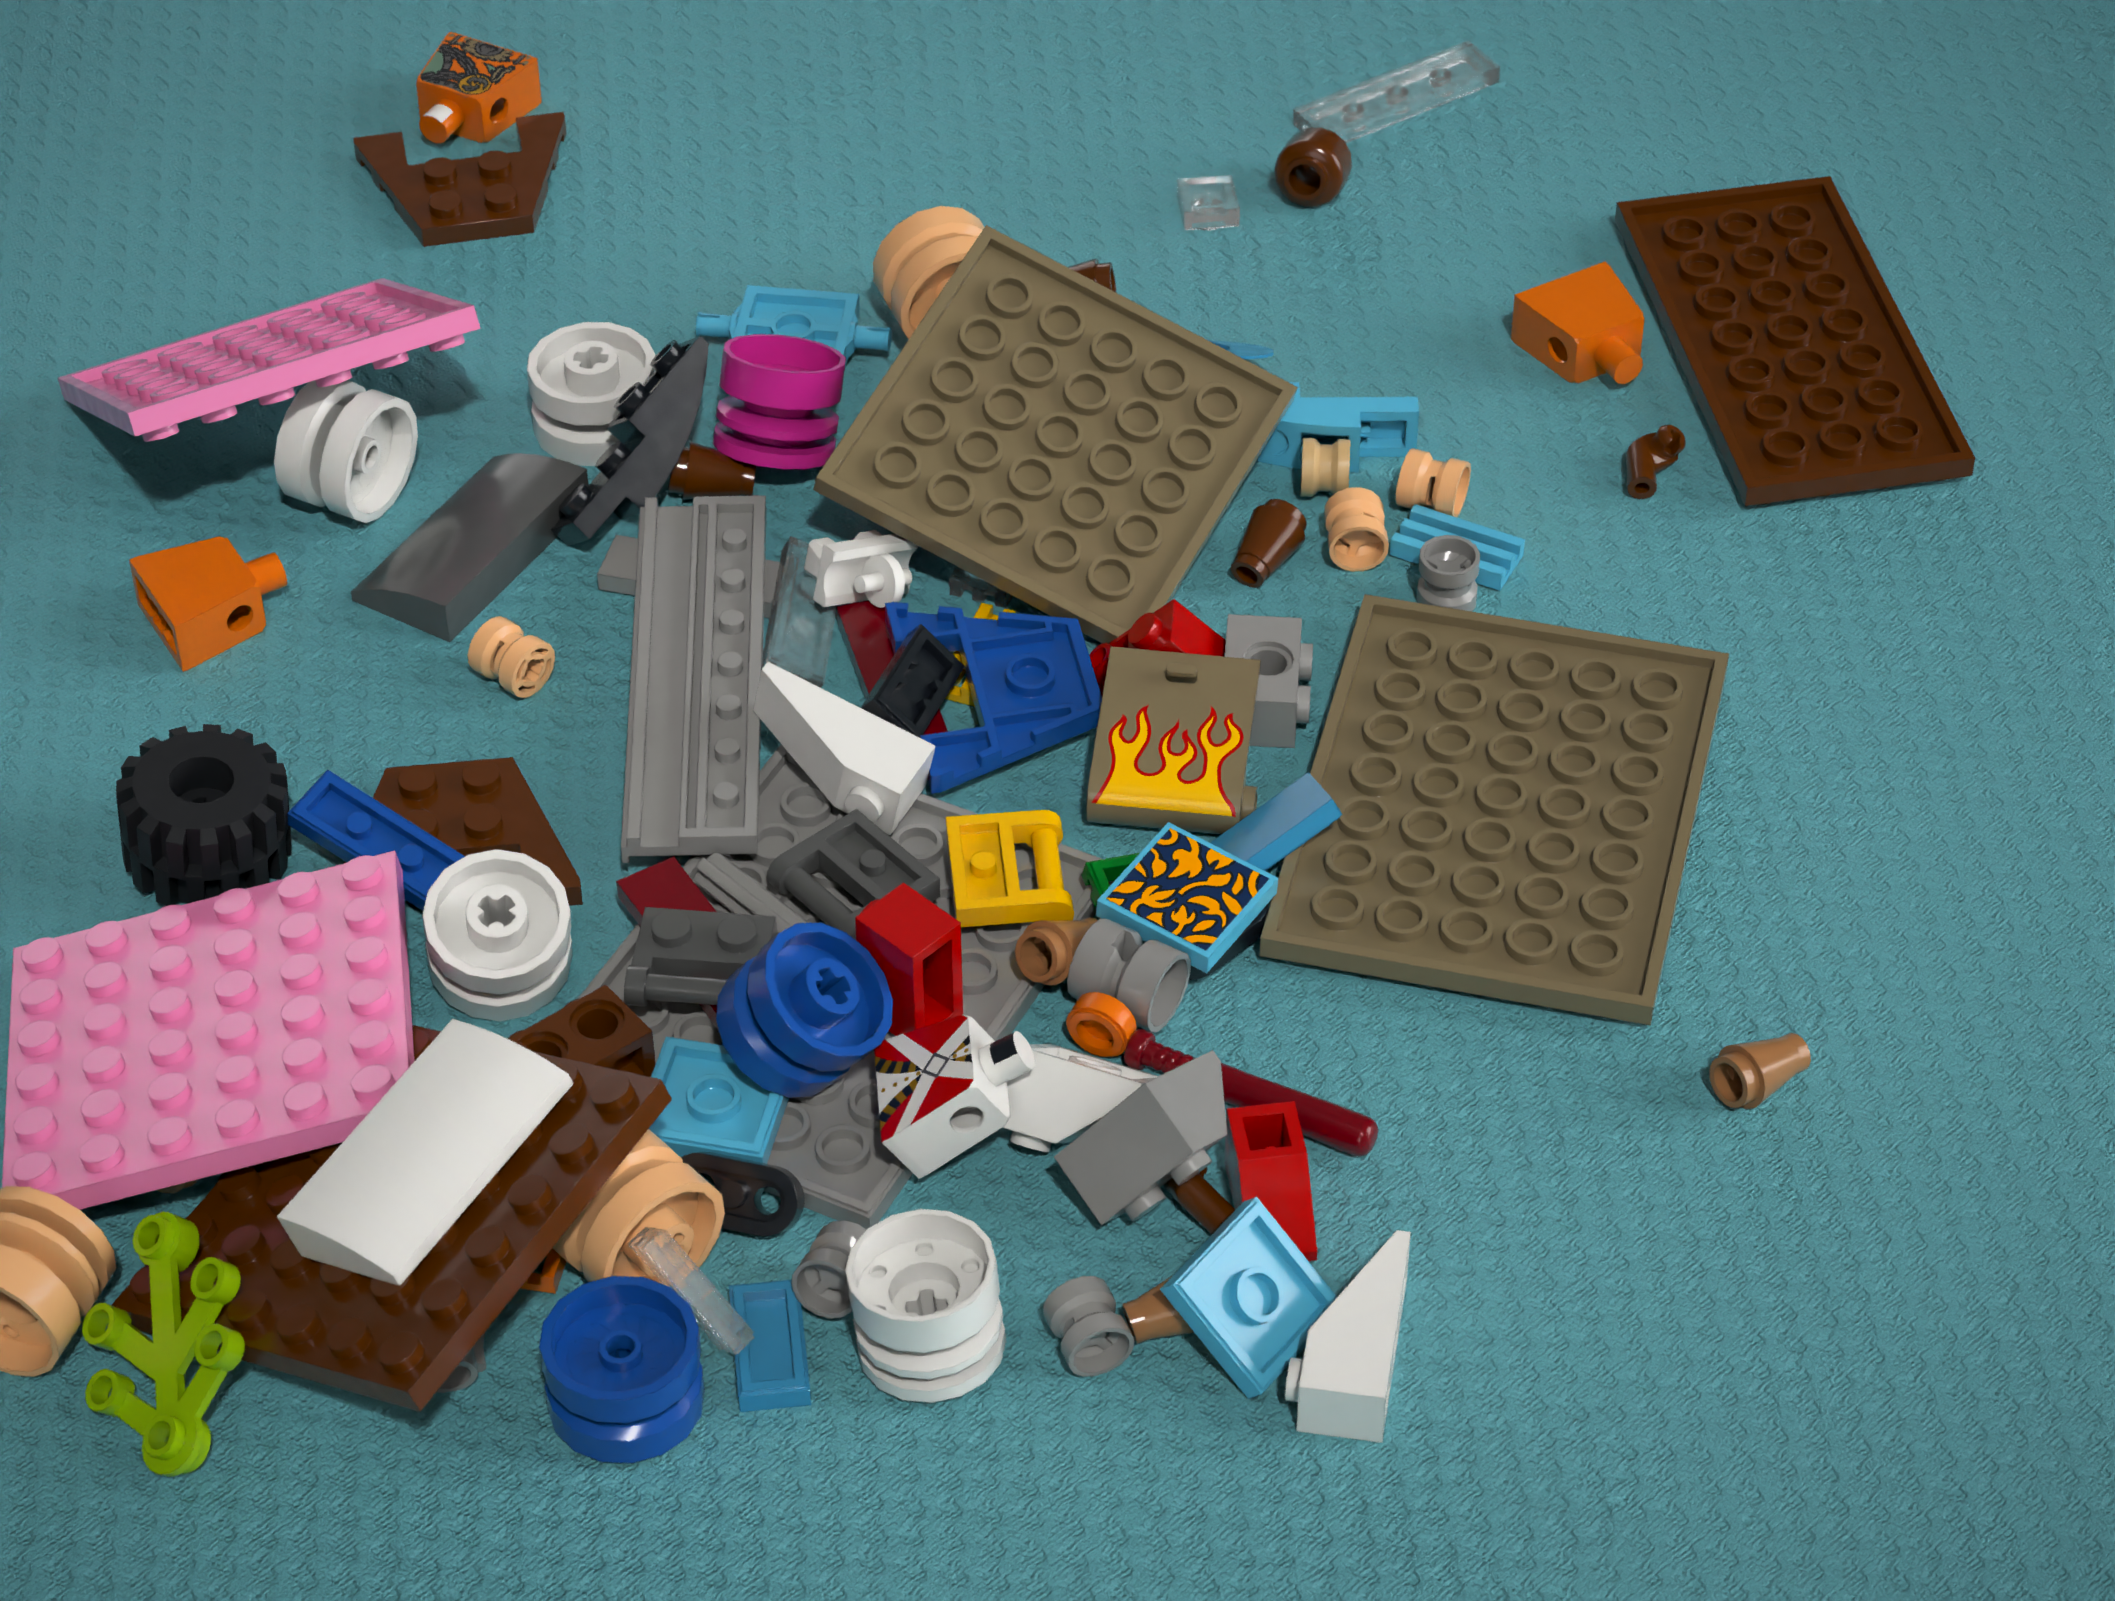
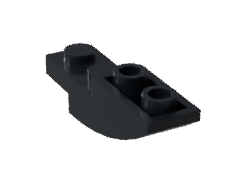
M701 335L681 344L676 340L668 343L651 361L650 366L656 371L645 384L635 383L616 402L614 408L620 413L606 429L619 441L609 447L598 459L595 467L600 473L587 487L584 483L579 485L563 500L559 510L564 515L551 529L567 546L589 540L612 512L621 520L640 514V507H645V498H654L663 487L687 442L700 405L706 377L709 343Z

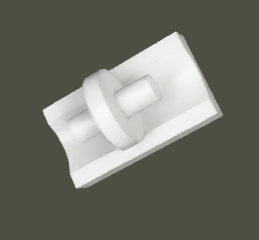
M876 530L859 532L853 540L835 542L829 537L811 540L808 545L804 570L808 575L817 580L813 600L823 607L869 600L874 606L883 608L885 603L899 602L903 594L909 593L912 582L909 561L912 554L918 549V545L895 533L882 535Z

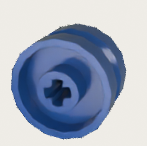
M796 923L778 933L760 949L757 956L746 961L729 976L718 995L716 1022L723 1045L740 1071L760 1087L787 1098L813 1097L835 1083L849 1071L852 1065L864 1059L881 1045L892 1025L893 998L886 976L869 950L848 933L823 923Z
M611 1276L585 1283L558 1300L543 1322L539 1344L542 1371L546 1379L544 1388L547 1410L555 1433L575 1452L600 1462L635 1463L660 1456L685 1440L702 1416L705 1394L703 1368L700 1363V1333L690 1304L669 1286L645 1277Z

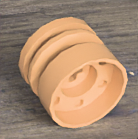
M5 1186L0 1189V1371L15 1376L35 1377L53 1369L80 1326V1318L86 1316L87 1312L93 1307L98 1296L102 1293L115 1272L116 1261L114 1249L103 1231L81 1210L56 1195L31 1187Z

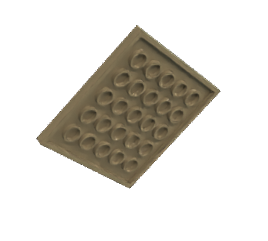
M986 225L816 476L814 491L1050 616L1078 619L1082 633L1101 643H1110L1129 630L1142 615L1149 612L1154 613L1171 601L1293 402L1298 387Z

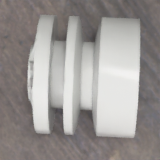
M918 1209L891 1215L871 1226L851 1247L845 1272L854 1315L853 1323L857 1336L858 1353L863 1372L879 1390L899 1399L928 1403L961 1397L985 1383L1001 1364L1006 1344L1003 1310L999 1300L1000 1286L997 1263L990 1238L974 1221L950 1211Z

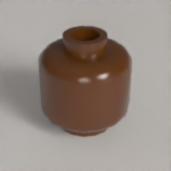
M1322 127L1306 128L1295 133L1279 153L1274 167L1276 183L1281 193L1292 203L1303 207L1322 206L1331 202L1347 182L1352 169L1351 152L1345 141L1335 132Z

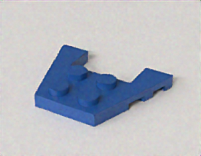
M885 603V622L894 655L907 634L920 624L950 652H960L980 727L920 735L921 739L936 746L927 778L931 794L941 793L1098 726L1102 695L1078 619L999 612L998 620L964 617L962 608L939 606L937 615L908 612V603Z

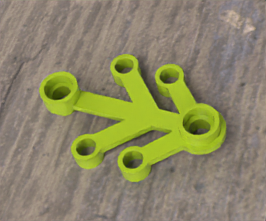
M159 1212L142 1219L133 1235V1247L136 1253H138L140 1260L149 1266L153 1340L132 1325L128 1312L106 1303L94 1305L87 1312L82 1325L83 1337L89 1344L109 1351H117L155 1381L156 1408L134 1393L135 1387L130 1377L109 1369L99 1370L90 1378L85 1391V1400L91 1410L111 1417H119L143 1436L142 1456L146 1466L156 1474L174 1477L193 1472L205 1460L210 1449L211 1433L207 1423L201 1418L227 1373L233 1370L241 1361L245 1343L238 1331L220 1324H213L223 1306L229 1303L237 1294L241 1281L240 1272L236 1266L215 1257L205 1258L195 1267L191 1276V1290L196 1298L181 1323L179 1273L190 1265L197 1254L199 1232L196 1225L190 1220L169 1212ZM218 1276L217 1282H216L215 1286L213 1287L214 1281H215L216 1277ZM222 1343L221 1349H220L219 1353L217 1354V1350H218V1348H219V1345ZM195 1357L201 1366L185 1390L184 1374Z

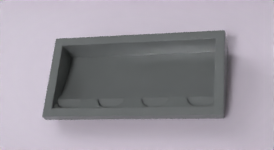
M516 453L492 457L351 591L352 601L447 642H451L558 537L551 529L564 515L559 510V506L576 487L583 483L587 487L589 486L587 469L570 462L535 454Z

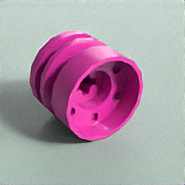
M752 334L738 336L726 341L723 348L719 386L729 396L719 400L717 405L716 417L719 419V422L716 423L714 429L713 445L715 448L734 460L761 467L809 469L824 466L836 446V438L833 434L837 433L839 416L828 407L841 401L846 357L840 351L823 343L793 336Z

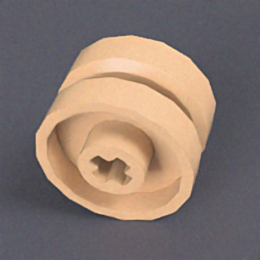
M938 206L918 211L898 223L880 243L873 261L874 283L908 340L984 229L980 219L963 208Z
M648 1129L554 1245L553 1249L579 1272H583L584 1278L588 1282L611 1276L645 1277L669 1286L675 1291L684 1285L705 1262L720 1235L725 1215L722 1194L689 1164L683 1163L682 1158Z

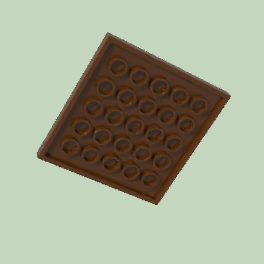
M412 1025L415 1060L441 1031ZM534 1052L568 1073L574 1084L400 1286L301 1256L277 1218L279 1213L342 1143L225 1172L199 1205L185 1218L193 1222L198 1229L199 1248L190 1265L179 1273L181 1323L196 1298L191 1290V1276L195 1267L203 1259L215 1257L233 1264L240 1272L241 1281L237 1294L229 1303L223 1306L213 1324L228 1327L242 1335L245 1349L241 1360L421 1412L670 1103L672 1098L661 1079ZM145 1265V1267L136 1272L130 1284L111 1305L128 1312L132 1325L138 1330L152 1334L149 1266ZM218 1276L216 1277V1279H215V1281H214L213 1287L215 1286V1284H216V1282H217ZM222 1343L219 1345L217 1353H219Z

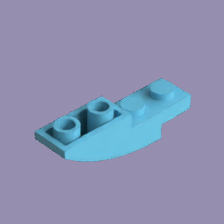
M1289 382L1298 387L1294 400L1256 461L1302 469L1303 438H1315L1320 444L1332 445L1338 439H1350L1349 472H1359L1360 457H1406L1411 448L1417 449L1418 397H1300L1299 382Z

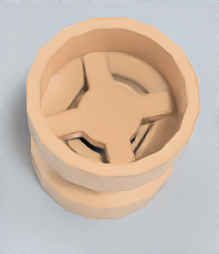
M1411 448L1404 459L1396 488V504L1412 509L1414 504L1425 506L1458 518L1468 492L1471 464L1455 458H1451L1446 462L1434 460L1430 452Z
M1361 487L1347 488L1331 496L1324 506V519L1328 531L1329 555L1333 563L1341 569L1351 572L1375 568L1384 561L1389 548L1388 535L1384 527V508L1380 497L1373 491Z
M497 616L485 622L475 633L469 645L468 663L474 671L486 678H499L501 686L516 697L527 698L538 692L548 681L555 663V652L549 643L537 636H524V632L519 625L505 617Z

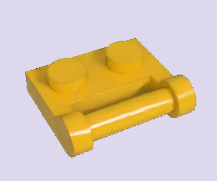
M1031 810L945 817L955 917L961 922V927L1026 923L1041 920H1073V900L1071 895L1064 890L1058 847L1063 839V830L1060 816L1050 810ZM1026 843L1030 848H1033L1038 889L1020 890L1014 844Z

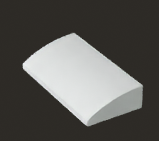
M452 1019L279 1213L277 1218L301 1256L400 1286L574 1083L568 1073L531 1050L491 1031Z

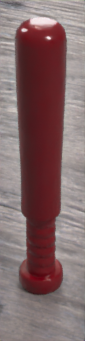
M1143 1029L1136 1030L1133 1033L1124 1054V1063L1128 1067L1137 1070L1152 1067L1154 1070L1162 1071L1163 1073L1195 1059L1191 1055L1184 1054L1168 1046L1165 1047L1161 1043H1156L1154 1034ZM1221 1063L1224 1102L1236 1107L1295 1101L1304 1136L1358 1157L1367 1155L1373 1149L1378 1137V1125L1371 1117Z

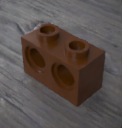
M606 984L580 999L569 1002L559 1011L525 1030L515 1032L507 1038L533 1052L651 1077L656 1065L652 1030Z

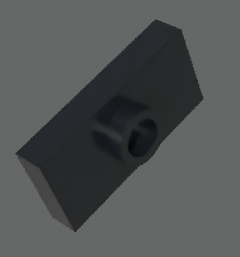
M920 624L907 634L861 708L920 738V735H923L965 666Z

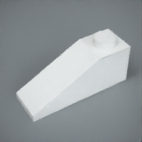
M767 662L762 668L753 711L834 807L847 814L858 809L881 830L891 835L925 788L936 746L770 662Z
M1396 1230L1308 1330L1304 1358H1290L1285 1401L1298 1402L1297 1432L1382 1443L1407 1283L1411 1232Z

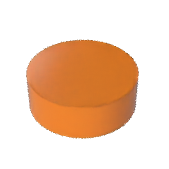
M1088 992L1081 995L1066 1019L1067 1030L1072 1039L1085 1051L1100 1057H1116L1121 1055L1126 1050L1131 1036L1137 1029L1136 1020L1128 1007L1118 999L1100 992Z

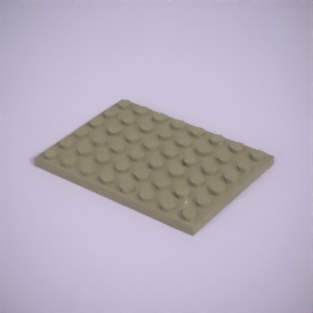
M1364 594L1310 772L1314 779L1334 800L1343 815L1284 858L1278 878L1277 894L1272 898L1260 937V956L1651 1026L1725 683L1729 653Z

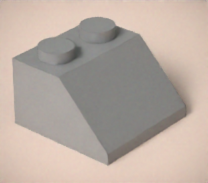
M1212 1050L1144 1083L1054 1156L1101 1225L1124 1213H1127L1132 1222L1136 1221L1166 1199V1196L1160 1189L1164 1184L1173 1178L1179 1186L1213 1162L1206 1151L1227 1135L1220 1059Z

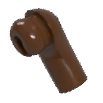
M1663 425L1656 433L1646 434L1632 442L1628 447L1625 456L1627 491L1633 498L1646 499L1654 495L1657 490L1656 473L1671 466L1678 460V453L1685 448L1686 440L1684 434L1677 427Z
M1207 1167L1179 1186L1173 1178L1164 1184V1188L1211 1235L1236 1210L1203 1178L1207 1173Z

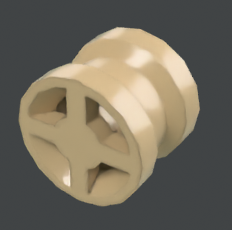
M1303 438L1301 496L1313 497L1318 491H1330L1334 495L1338 491L1349 488L1350 439H1338L1332 445L1320 444L1315 438Z

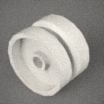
M582 322L559 328L537 343L529 354L527 376L529 393L533 399L531 412L534 435L543 450L556 459L575 465L595 466L603 453L619 441L606 429L620 413L614 408L616 402L635 383L640 382L644 385L656 371L650 366L651 361L656 355L645 337L631 328L610 322Z
M315 380L308 382L297 393L286 411L277 436L274 465L276 481L283 493L318 507L327 506L330 511L363 523L379 519L395 503L407 482L415 459L418 432L416 415L410 403L374 389L366 391L363 386L348 380L326 387H317Z
M495 849L469 854L442 871L428 890L422 916L426 938V955L432 983L446 1002L473 1018L500 1022L529 1016L550 1003L567 981L572 960L570 907L565 887L550 868L524 853Z

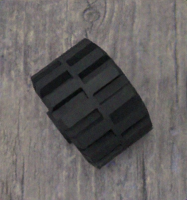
M203 724V731L188 732L186 726L169 730V738L164 741L152 737L139 745L140 757H127L121 766L122 779L116 780L122 855L126 872H132L133 884L143 894L155 890L156 902L168 906L175 905L179 901L192 903L219 896L235 888L246 889L269 883V878L281 879L288 867L287 856L291 855V829L288 825L287 816L289 812L288 783L284 764L277 763L276 751L266 742L254 745L253 734L238 728L232 734L221 733V725Z

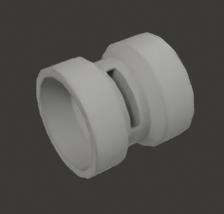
M1454 535L1437 536L1426 541L1420 549L1419 572L1421 578L1418 580L1417 603L1472 612L1476 607L1478 585L1475 579L1479 574L1480 552L1477 546L1468 539Z
M845 1220L832 1221L823 1226L812 1243L810 1252L805 1254L792 1275V1288L795 1296L806 1309L826 1318H842L852 1312L845 1268L851 1247L867 1229L857 1223Z
M1081 1276L1068 1280L1058 1286L1047 1297L1043 1305V1314L1051 1331L1056 1337L1062 1339L1061 1352L1069 1368L1074 1374L1083 1377L1097 1376L1113 1370L1130 1356L1134 1348V1337L1126 1321L1121 1315L1115 1314L1116 1301L1108 1285L1103 1279L1096 1276Z

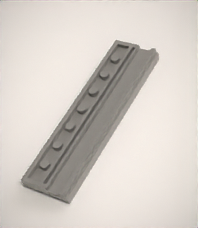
M766 495L693 497V506L658 507L657 497L645 498V507H640L621 838L622 863H629L630 856L712 855L713 853H720L722 855L758 854L761 719L753 711L763 668Z

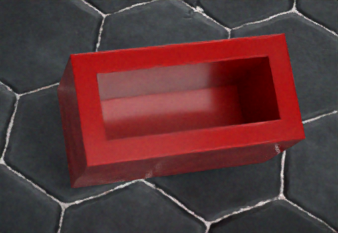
M904 882L881 899L870 902L855 917L856 941L869 950L886 976L893 998L892 1025L889 1032L898 1036L963 1015L961 922Z

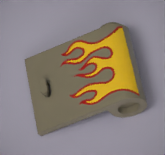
M1111 646L1089 775L1087 822L1162 829L1170 822L1185 831L1222 835L1255 811L1258 787L1246 786V767L1261 660Z

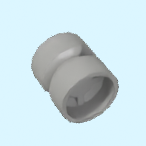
M1101 918L1088 929L1075 951L1067 978L1068 992L1071 997L1077 1000L1081 995L1088 992L1108 994L1128 1007L1138 1027L1150 1032H1158L1167 1025L1183 999L1191 972V959L1187 953L1158 940H1148L1142 945V937L1139 932L1112 920Z

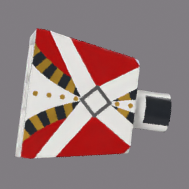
M959 1015L883 1040L881 1045L874 1050L881 1142L920 1179L1004 1127L1011 1117L1007 1081L1035 1068L1034 1054L1026 1038L1020 1032L1015 1031L994 1041L971 1016Z

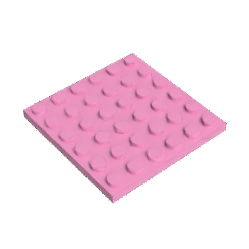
M381 278L58 377L64 400L133 436L142 435L143 440L149 442L177 434L179 432L177 423L199 416L202 423H212L230 418L238 413L235 405L258 398L260 405H269L290 399L295 396L293 387L314 380L317 387L342 383L352 378L350 369L372 363L374 369H384L402 364L409 360L407 351L429 345L430 351L436 352L459 346L465 343L463 334L480 329L474 305Z
M396 851L375 856H359L344 864L313 872L293 873L284 879L246 889H231L219 896L184 905H168L153 913L117 922L106 921L90 929L55 938H39L28 945L13 948L2 1188L5 1186L31 1187L56 1195L81 1210L342 1143L415 1062L403 870Z

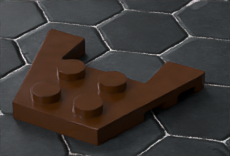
M564 112L516 117L517 136L520 146L519 152L488 151L478 157L454 160L438 157L430 159L426 163L414 165L407 164L402 132L354 137L353 141L357 162L361 167L365 165L368 167L374 184L380 191H386L394 201L395 211L423 247L534 233L548 192L547 181L550 172L555 170L559 159L558 147L560 141L565 140L567 133Z
M513 757L389 767L385 769L373 796L375 800L464 856L498 849L524 853L548 866L565 887L569 906L583 905L580 878Z

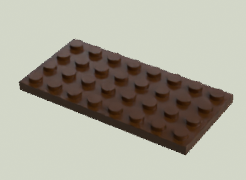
M1830 176L1617 202L1616 224L1745 506L1972 476L1975 456Z

